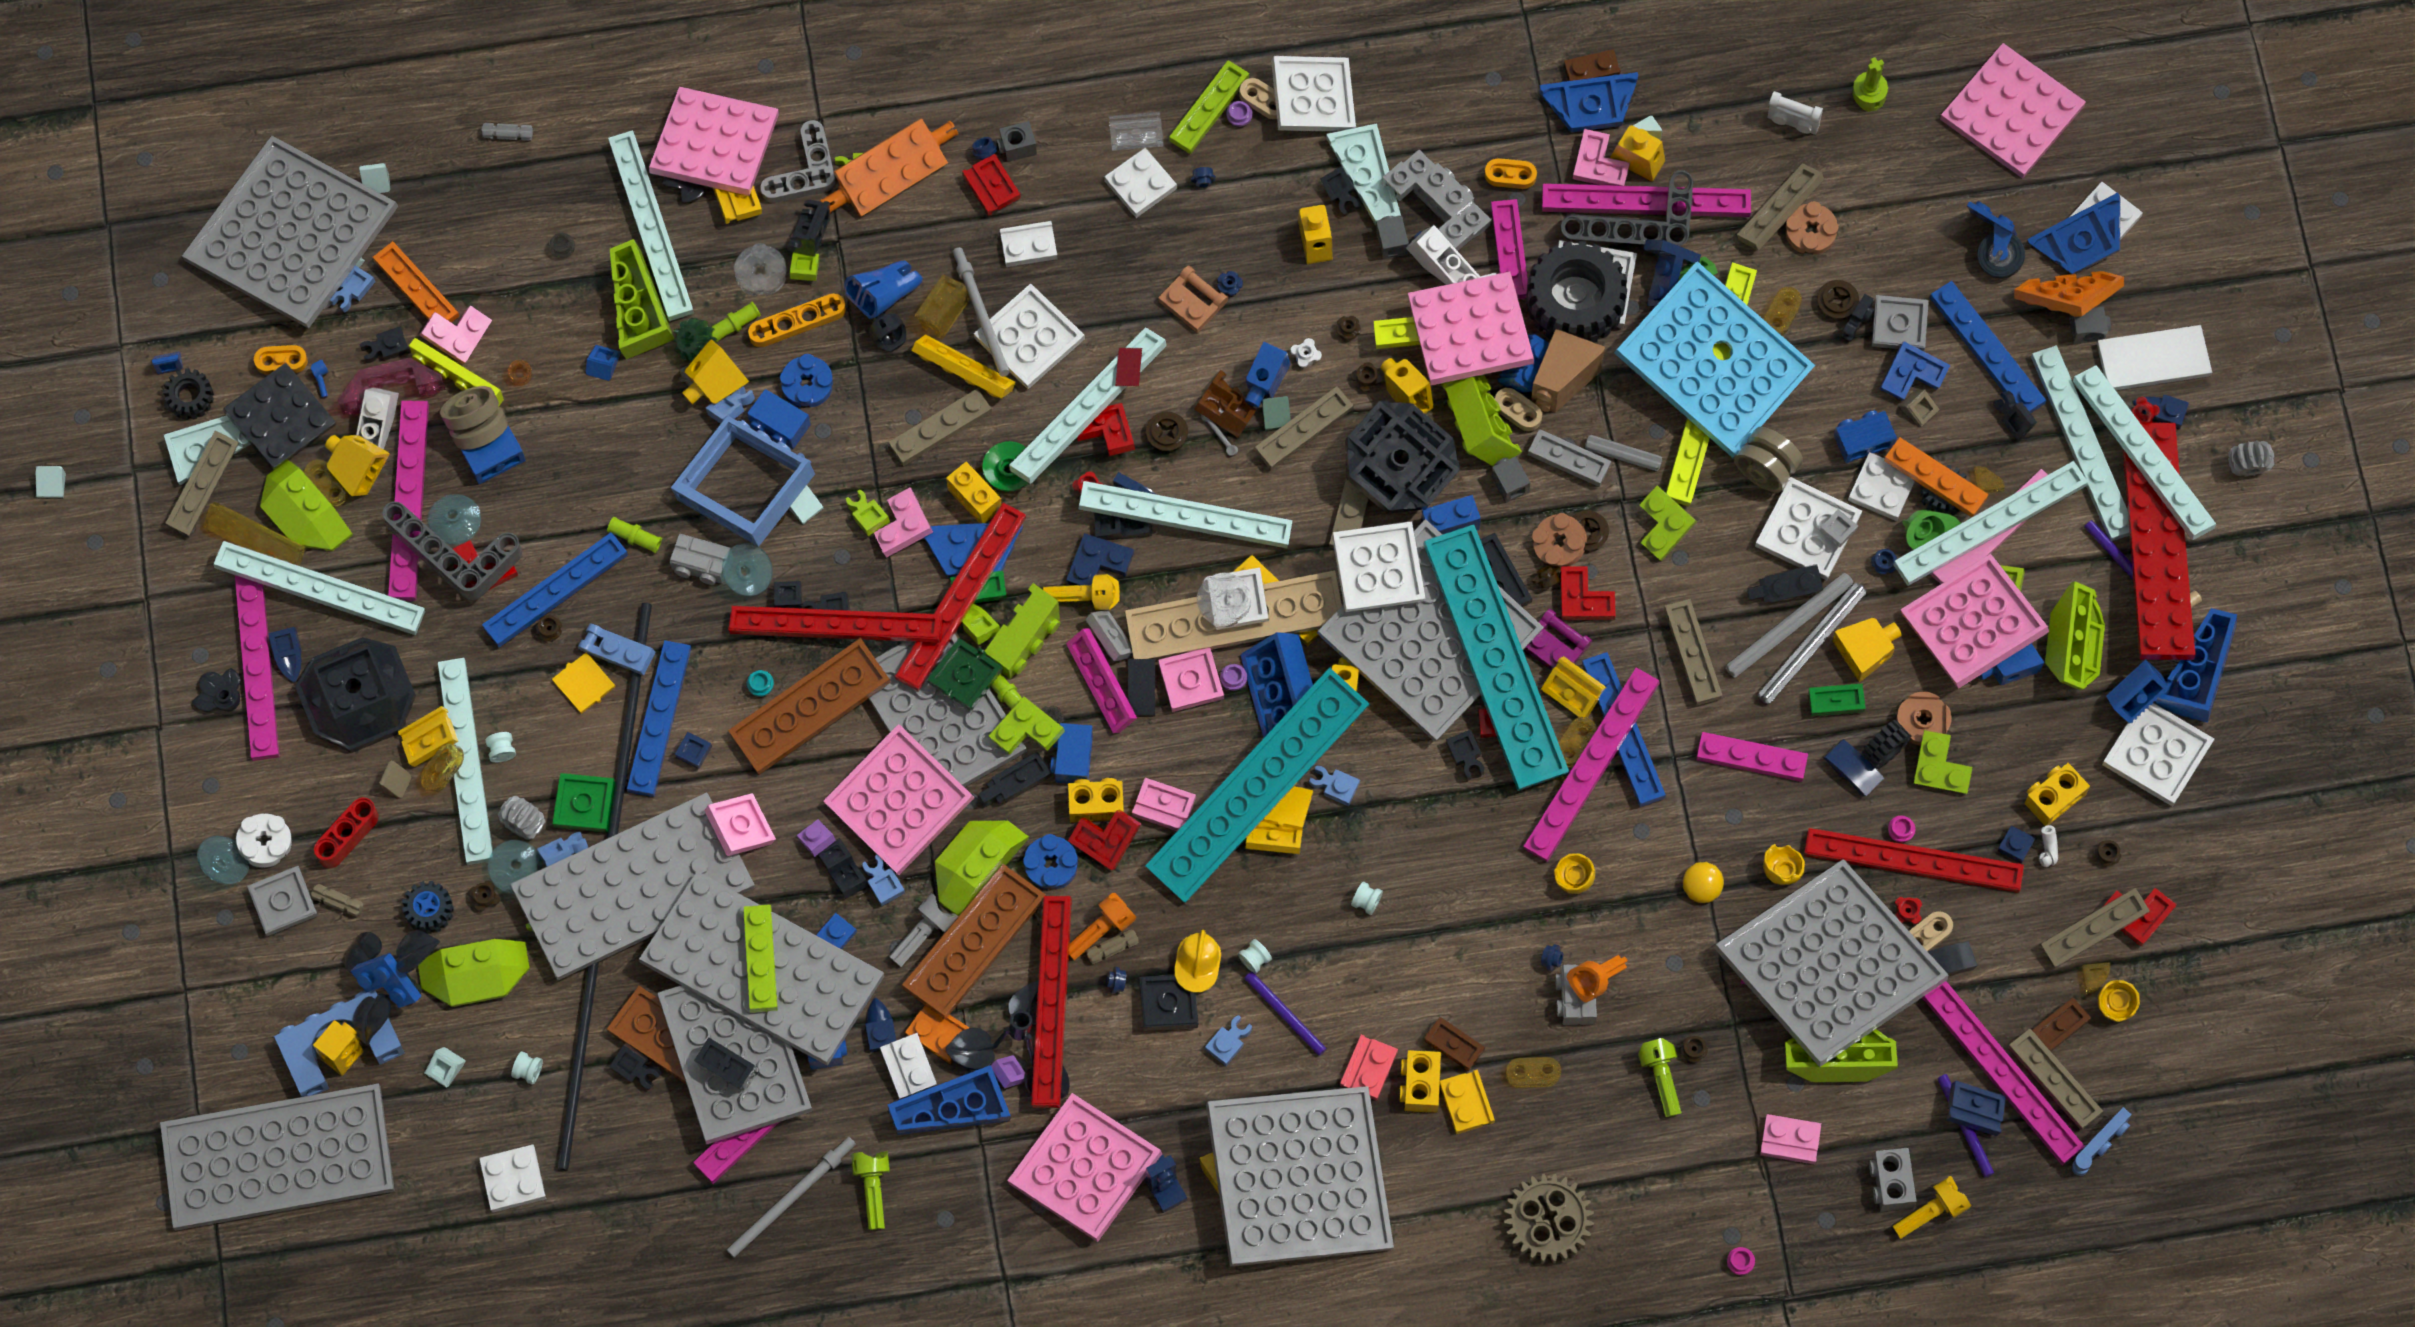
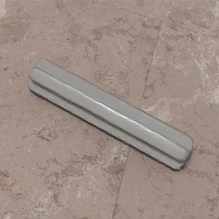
M1589 435L1585 444L1586 450L1658 471L1661 467L1662 457L1594 435Z

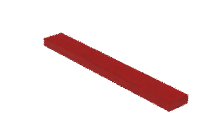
M1002 503L934 613L941 614L943 617L940 643L916 642L895 675L896 680L919 692L1025 521L1026 514Z
M732 606L729 632L730 634L840 639L861 638L864 640L940 643L943 617L941 614Z
M1808 828L1804 852L1806 857L1840 862L1844 859L1847 864L2019 893L2021 889L2024 868L2023 864Z
M1044 896L1031 1101L1033 1108H1060L1072 909L1071 896Z

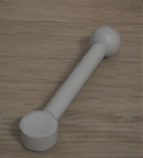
M1201 415L1202 420L1211 426L1227 447V454L1230 456L1236 455L1238 448L1229 443L1213 421Z

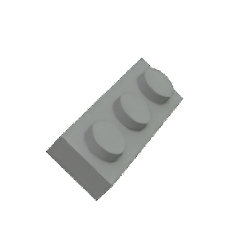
M1539 429L1528 450L1529 456L1598 487L1601 486L1611 466L1610 460Z

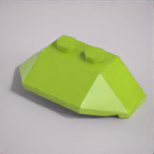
M288 460L267 475L260 507L294 546L334 551L353 536L332 504L295 464Z
M2074 581L2070 583L2050 613L2045 663L2061 683L2078 690H2083L2100 675L2105 623L2101 609L2095 599L2097 597L2095 590Z
M969 821L935 860L939 903L959 917L1002 864L1007 865L1029 839V836L1009 821Z
M491 939L440 949L428 956L418 966L422 990L449 1006L455 1007L506 997L523 975L530 970L525 942Z
M1877 1029L1821 1067L1815 1063L1794 1038L1789 1039L1785 1043L1786 1070L1811 1082H1867L1898 1068L1896 1041L1887 1038Z

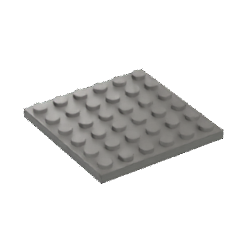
M271 136L182 257L189 264L299 324L310 328L396 211L398 205L390 198Z
M1425 519L1414 531L1425 601L1345 612L1343 604L1318 630L1317 634L1349 664L1357 667L1361 675L1436 742L1481 694L1423 544L1425 540L1442 534ZM1499 587L1522 650H1524L1544 627Z
M1844 859L1717 943L1715 948L1819 1067L1948 980L1946 971Z
M1368 1086L1208 1101L1206 1103L1230 1266L1388 1251L1394 1248Z

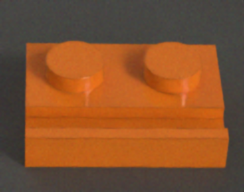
M924 1006L906 1030L905 1035L910 1036L917 1033L924 1048L951 1064L953 1060L946 1053L945 1048L957 1034L969 1027L951 1015L945 1020L930 1008Z

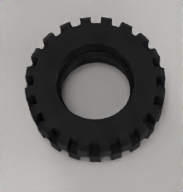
M1571 241L1563 242V247L1561 248L1558 245L1549 248L1548 255L1542 253L1538 257L1537 263L1533 264L1530 270L1526 293V306L1529 307L1528 314L1530 319L1535 320V327L1539 331L1546 330L1545 336L1549 339H1552L1556 329L1593 343L1597 342L1598 336L1602 338L1607 337L1611 332V328L1616 329L1620 323V317L1623 316L1628 290L1626 288L1627 279L1626 274L1622 273L1623 267L1620 262H1613L1614 255L1609 251L1601 252V246L1593 244L1592 247L1586 246L1585 241H1579L1578 245H1572ZM1580 277L1591 281L1597 286L1601 292V299L1597 304L1588 309L1573 310L1562 306L1556 301L1552 295V288L1563 279Z

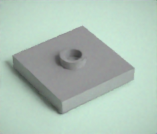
M1876 295L1872 347L1899 349L1901 343L1905 341L1924 351L1929 300Z
M299 866L247 886L266 936L318 916Z

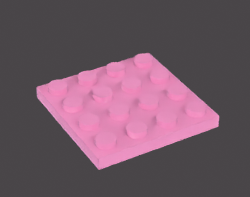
M2002 43L1941 114L1940 120L2018 176L2024 178L2083 109L2086 101Z
M679 87L649 166V171L660 176L750 196L779 116L778 109Z
M1511 272L1408 293V300L1430 385L1534 364V357Z
M1991 553L1901 609L1903 617L1958 689L2049 632L2048 626Z
M898 724L837 786L824 802L900 875L975 797Z
M1072 1093L1007 1181L1011 1186L1098 1242L1147 1176L1146 1168L1156 1163L1162 1152Z

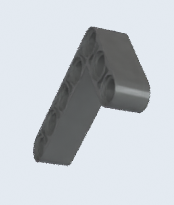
M1676 170L1670 175L1666 221L1571 214L1562 220L1561 231L1564 236L1570 239L1645 244L1647 238L1644 237L1643 231L1648 225H1654L1658 229V234L1654 239L1648 240H1665L1682 246L1689 237L1693 179L1685 170ZM1678 175H1685L1688 178V185L1683 189H1677L1674 186V179ZM1676 201H1683L1686 204V211L1681 215H1675L1672 212V205ZM1572 219L1580 223L1579 231L1574 234L1568 233L1565 229L1567 221ZM1597 221L1603 222L1606 225V231L1599 236L1594 235L1591 231L1593 223ZM1622 223L1631 225L1632 233L1630 236H1619L1617 233L1619 225ZM1674 227H1680L1684 230V236L1679 241L1670 239L1669 233Z
M390 502L383 508L382 514L387 528L467 600L479 599L522 556V549L518 538L513 533L506 532L499 535L468 564L400 502ZM395 514L402 515V517L399 520H390L391 517ZM413 531L421 532L417 537H409ZM507 545L515 546L509 552L503 551V548ZM431 548H439V551L435 554L427 553ZM488 563L496 564L491 570L483 569ZM452 564L458 565L454 571H446L448 566ZM470 581L477 582L473 588H465L466 583Z

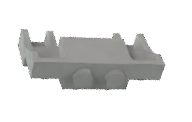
M1420 150L1415 152L1404 163L1401 161L1382 178V185L1384 187L1389 185L1397 193L1396 198L1399 201L1414 189V193L1445 223L1438 230L1457 251L1470 240L1483 233L1491 224V219L1473 202L1474 197L1471 190L1465 185L1461 186L1448 168H1443L1439 163L1435 165Z

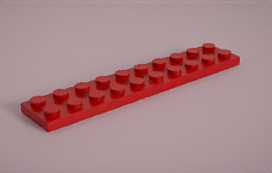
M2175 423L2141 424L2180 475ZM2123 449L2140 660H2194L2195 644L2185 530Z

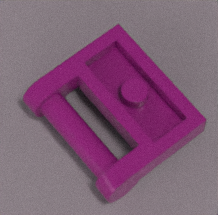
M1548 609L1539 621L1544 628L1524 650L1550 670H1553L1559 658L1563 656L1575 664L1591 645L1592 639L1586 635L1584 637L1556 617V613L1553 610ZM1549 625L1575 643L1577 647L1574 650L1570 649L1545 629Z

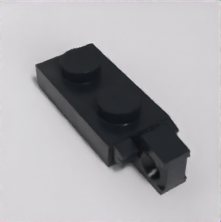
M1817 564L1766 575L1764 578L1759 579L1760 585L1747 588L1749 600L1763 597L1764 603L1823 591Z
M1035 752L993 776L991 781L987 783L988 789L978 794L979 801L984 808L996 801L999 805L1004 802L1006 803L1052 777V773L1039 753Z

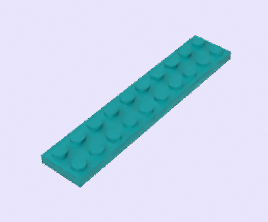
M1473 524L1425 540L1423 543L1517 791L1568 774L1569 769L1475 525Z
M1329 668L1146 864V867L1186 903L1370 704L1336 672Z

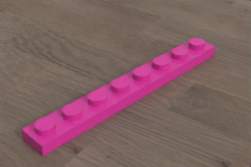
M1543 184L1542 212L1666 215L1668 187ZM1693 188L1691 216L1750 217L1751 189ZM1683 201L1674 202L1671 208L1672 212L1675 215L1683 214L1686 211V204Z
M401 401L395 502L403 504L422 521L429 403L428 401ZM395 514L393 521L399 520L402 515ZM413 531L409 537H417L421 532ZM392 534L388 596L402 601H416L419 557Z
M235 575L251 758L253 761L280 758L264 584Z
M1635 668L1524 845L1525 850L1546 862L1549 861L1659 686L1660 682L1658 679Z
M1947 981L1922 997L1999 1091L2006 1096L2009 1103L2062 1166L2085 1148L2082 1142Z

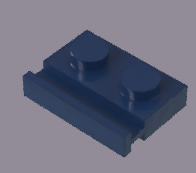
M1955 1081L1951 1084L1948 1103L1949 1115L1946 1120L1997 1136L2001 1133L2000 1125L2003 1121L2006 1096Z

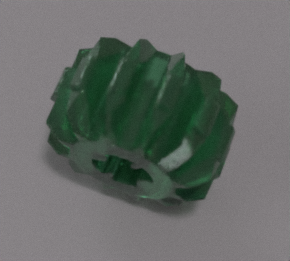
M690 318L688 321L683 320L680 322V328L674 330L677 338L671 341L677 343L674 351L681 353V359L692 362L711 339L714 342L718 340L712 337L715 329L708 327V321Z

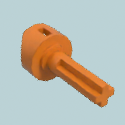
M1115 892L1098 904L1103 910L1101 912L1103 916H1100L1069 944V955L1074 960L1108 932L1112 925L1114 928L1118 927L1123 932L1136 920L1134 913Z
M1617 955L1601 965L1594 961H1586L1572 968L1567 973L1566 978L1576 995L1583 1002H1589L1607 990L1609 978L1627 968L1625 965L1627 958L1625 956L1621 958Z

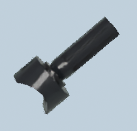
M884 311L871 319L873 324L869 328V335L879 348L891 352L906 342V327L897 314H886ZM893 334L896 339H893V340L891 341V339L889 338V336H891V335Z

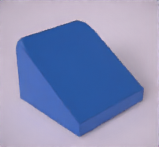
M595 345L587 358L586 374L609 381L616 368L620 351Z
M180 352L158 355L152 359V364L157 374L183 369Z

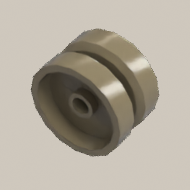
M477 386L466 389L451 397L441 407L440 415L447 428L450 429L449 433L457 448L466 450L484 446L494 441L506 430L508 420L503 410L498 407L499 402L492 388Z
M1757 427L1747 439L1748 445L1741 447L1734 457V463L1746 478L1762 489L1776 493L1784 489L1790 480V475L1794 474L1803 463L1800 451L1792 442L1778 432L1766 427Z

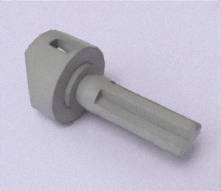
M932 893L918 908L923 913L921 916L924 919L914 927L889 956L901 967L931 934L934 927L937 930L940 928L946 932L958 918L955 913L941 912L936 903V896Z

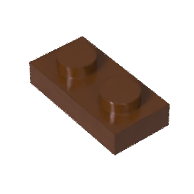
M1614 49L1564 60L1568 81L1620 75L1621 72Z
M2071 998L2032 1031L2052 1052L2087 1024L2091 1017L2074 998Z
M1441 1017L1438 1018L1424 1038L1426 1043L1467 1071L1471 1070L1485 1050L1483 1045Z

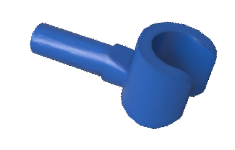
M319 360L311 365V370L318 383L321 398H327L328 395L322 376L329 373L323 360Z

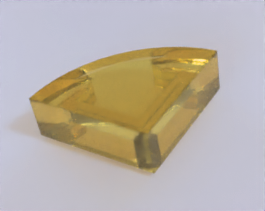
M1974 467L1973 471L1978 488L1986 493L2002 492L2005 490L2002 479L1989 471L1988 468Z
M2110 962L2082 966L2086 994L2098 990L2106 982L2110 972Z

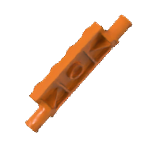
M918 119L833 171L840 186H838L837 191L819 200V202H830V213L845 203H851L859 216L865 215L946 165L948 162L940 150V145L957 136V129L950 130L955 126L951 121H948L931 132L923 119Z

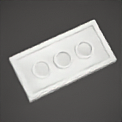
M2201 325L2103 339L2097 342L2104 376L2115 390L2209 377L2212 375Z

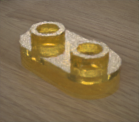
M1793 287L1780 289L1765 315L1764 321L1781 336L1787 333L1800 309L1802 302L1800 292ZM1788 300L1792 302V305L1787 306L1783 302ZM1779 322L1781 326L1775 327L1772 323Z
M317 459L307 464L304 474L333 507L342 505L348 498V492L328 470L327 462ZM323 473L321 478H315L316 474ZM333 492H339L337 497H331Z
M1576 718L1559 742L1567 767H1574L1597 730L1595 723L1590 718ZM1585 730L1587 735L1580 736L1578 731ZM1569 751L1572 752L1574 756L1572 758L1565 757L1564 753Z
M449 743L440 747L422 771L421 784L424 789L439 792L445 788L463 763L464 753L461 747Z
M1551 1057L1516 1058L1508 1064L1506 1069L1508 1082L1519 1088L1553 1086L1559 1081L1561 1076L1560 1064ZM1544 1067H1550L1552 1068L1553 1072L1551 1074H1545L1542 1069ZM1523 1068L1525 1073L1518 1075L1515 1069Z

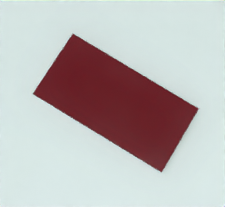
M1119 348L1115 386H1139L1142 348Z

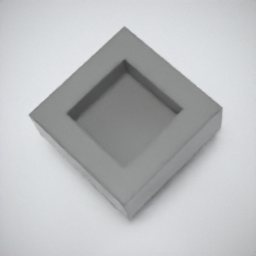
M1837 509L1821 526L1820 532L1838 547H1841L1858 529V525Z

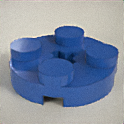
M804 354L790 361L780 375L783 395L795 406L816 407L824 403L831 395L833 385L832 372L823 360L811 354ZM804 377H811L812 385H800Z
M1047 834L1035 840L1028 847L1023 862L1026 876L1030 882L1040 889L1048 890V888L1061 889L1072 882L1077 873L1078 858L1074 847L1067 840L1056 837L1053 834ZM1056 858L1057 867H1045V859Z

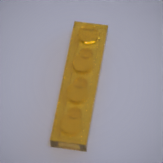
M213 502L209 506L203 525L204 528L243 548L300 566L306 547L217 502Z

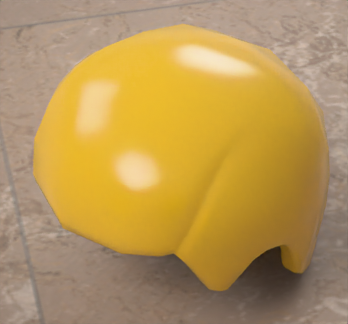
M1775 844L1771 845L1765 852L1763 869L1767 878L1779 885L1794 884L1801 879L1805 868V861L1801 853L1791 848L1790 845L1785 847H1777Z
M1568 854L1561 858L1554 869L1556 883L1569 894H1581L1589 890L1595 880V868L1592 861L1582 854Z
M1697 862L1686 870L1683 877V889L1690 899L1698 903H1710L1718 898L1722 892L1724 885L1723 875L1715 865L1708 862Z
M2113 980L2106 983L2098 994V1008L2105 1017L2112 1021L2120 1022L2131 1018L2140 1005L2139 993L2133 984L2124 980Z

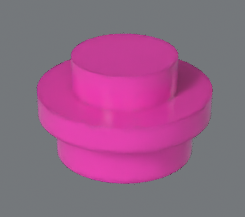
M1897 816L1890 821L1888 833L1896 842H1908L1915 834V824L1906 816Z
M1735 1248L1727 1257L1728 1268L1736 1275H1746L1754 1268L1755 1257L1747 1248Z

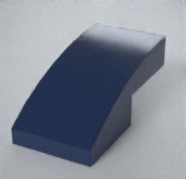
M1844 739L1837 743L1823 757L1840 777H1845L1862 797L1867 796L1884 779L1877 769Z

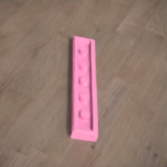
M2041 469L2017 492L2048 474ZM2027 520L1946 564L1930 575L1940 584L1946 582L1990 553L1992 554Z

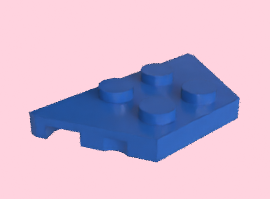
M1638 72L1544 84L1539 86V92L1571 133L1584 131V129L1595 130L1622 126L1638 81Z
M2117 192L2027 240L2032 246L2068 272L2077 274L2120 251L2121 197Z
M990 523L930 526L933 533L924 538L931 548L934 557L940 563L947 579L958 576ZM1023 524L993 572L1003 571L1006 565L1005 562L1013 551L1014 543L1019 533L1023 530Z

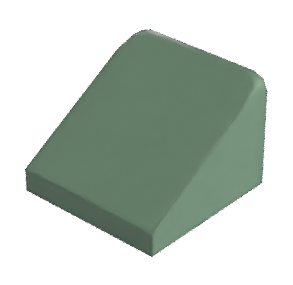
M1287 396L1262 400L1265 431L1280 429L1291 421L1289 399Z

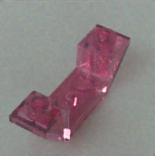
M411 358L358 370L338 399L343 415H355L361 413L366 389L373 387L380 389L387 384H401L408 382L411 378H415L420 396H434L440 391L446 390L441 374Z

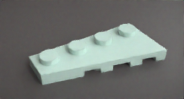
M1377 124L1326 134L1328 143L1340 164L1345 167L1356 192L1374 224L1376 225V221L1386 216H1401L1395 191L1389 185L1386 187L1382 185V178L1389 172Z
M228 416L164 435L179 485L189 480L215 430L239 442L235 453L251 445Z

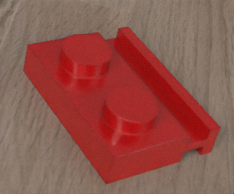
M995 154L972 165V168L962 171L963 177L988 216L993 211L1000 210L1021 199L1020 192Z

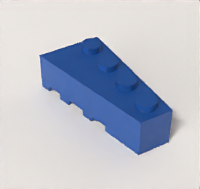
M2213 608L2209 610L2194 635V660H2180L2167 678L2166 683L2169 686V690H2165V694H2161V698H2157L2156 705L2172 714L2208 723L2236 630L2237 614Z
M991 1065L887 1105L897 1135L1007 1122L1011 1119Z

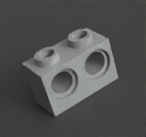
M1909 1148L1875 1151L1873 1160H1869L1871 1177L1876 1178L1877 1187H1873V1197L1875 1204L1879 1203L1880 1212L1914 1209L1917 1201ZM1892 1162L1896 1165L1897 1170L1889 1172L1884 1169L1883 1163ZM1890 1188L1897 1189L1901 1197L1893 1199L1888 1196L1887 1190Z

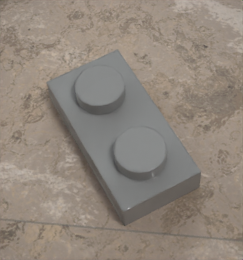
M1108 610L1093 612L1085 619L1091 627L1093 634L1098 637L1106 653L1113 661L1128 659L1133 656L1130 641Z

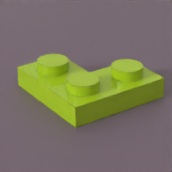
M1656 486L1640 504L1658 522L1641 543L1662 561L1697 521L1659 486Z
M1023 697L990 733L989 738L1011 755L1027 736L1048 751L1065 730L1026 697Z
M1924 730L1913 783L1967 794L1973 767L1946 762L1951 735Z

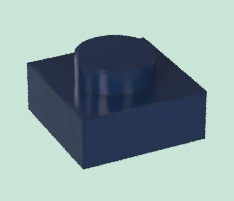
M687 732L675 753V757L700 769L712 748V744Z
M2011 825L1998 848V852L2022 864L2035 838Z

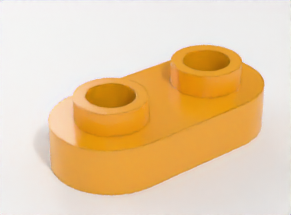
M1493 159L1485 167V179L1493 186L1527 189L1536 182L1537 170L1532 163L1527 161ZM1499 172L1502 176L1495 177L1493 174ZM1526 175L1528 178L1522 180L1519 178V176Z
M297 345L268 346L260 348L255 353L254 363L257 370L265 375L271 374L284 363H287L295 373H299L306 368L308 358L304 349ZM293 359H299L298 363L291 364V361ZM267 360L273 361L271 365H264Z

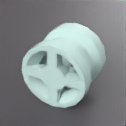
M499 732L485 739L487 747L491 750L489 753L491 762H504L516 756L515 748L511 746L513 741L511 733Z
M1363 881L1355 893L1351 906L1355 908L1361 907L1365 909L1367 914L1372 915L1381 899L1383 891L1380 889L1374 890L1369 887L1368 883Z
M1256 939L1250 942V947L1238 953L1243 964L1254 974L1260 971V966L1263 963H1269L1272 960L1267 949Z
M520 1052L514 1062L511 1076L516 1079L524 1078L527 1083L533 1085L542 1069L543 1059L538 1057L533 1059L527 1053Z

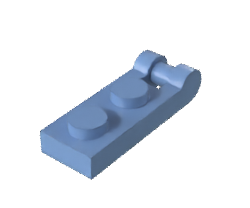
M591 623L586 629L587 635L585 639L581 640L578 648L585 653L587 652L592 656L641 675L645 674L656 653L651 647L619 636ZM597 638L602 640L599 647L594 645Z
M2124 1107L2077 1155L2072 1164L2074 1174L2078 1176L2085 1175L2092 1164V1159L2097 1154L2102 1157L2112 1146L2109 1141L2115 1135L2120 1138L2130 1127L2127 1122L2132 1114Z

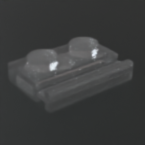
M1160 112L1109 116L1112 151L1163 146Z

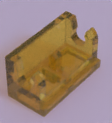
M946 275L941 276L915 314V317L926 331L930 327L934 330L937 337L941 339L945 337L970 300L965 285Z

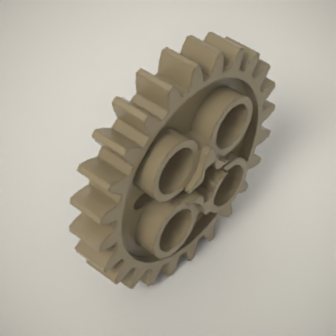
M1542 1174L1540 1182H1537L1535 1177L1532 1176L1530 1186L1523 1181L1521 1182L1522 1192L1516 1189L1513 1190L1512 1194L1516 1200L1509 1198L1507 1200V1205L1512 1209L1504 1210V1215L1510 1217V1219L1504 1221V1226L1512 1228L1507 1231L1506 1236L1516 1237L1512 1242V1246L1516 1247L1521 1244L1520 1254L1523 1255L1527 1251L1531 1252V1261L1538 1255L1540 1256L1541 1264H1544L1546 1257H1550L1552 1263L1555 1264L1557 1256H1560L1565 1262L1567 1261V1252L1576 1256L1577 1249L1575 1246L1584 1249L1585 1242L1582 1238L1590 1239L1591 1233L1586 1230L1594 1226V1222L1587 1220L1594 1215V1211L1586 1210L1591 1205V1201H1582L1585 1191L1576 1193L1577 1183L1575 1182L1570 1187L1567 1186V1177L1560 1183L1557 1182L1556 1174L1552 1176L1551 1181H1547L1546 1175ZM1553 1196H1558L1562 1198L1564 1203L1556 1207L1549 1202V1199ZM1538 1197L1543 1198L1548 1216L1550 1218L1554 1217L1553 1228L1560 1238L1559 1241L1554 1239L1549 1221L1544 1220L1545 1211ZM1527 1206H1534L1538 1210V1214L1528 1216L1524 1213L1523 1209ZM1564 1221L1571 1222L1574 1225V1229L1570 1232L1563 1231L1560 1228V1223ZM1537 1231H1544L1549 1238L1541 1242L1535 1239L1534 1234Z

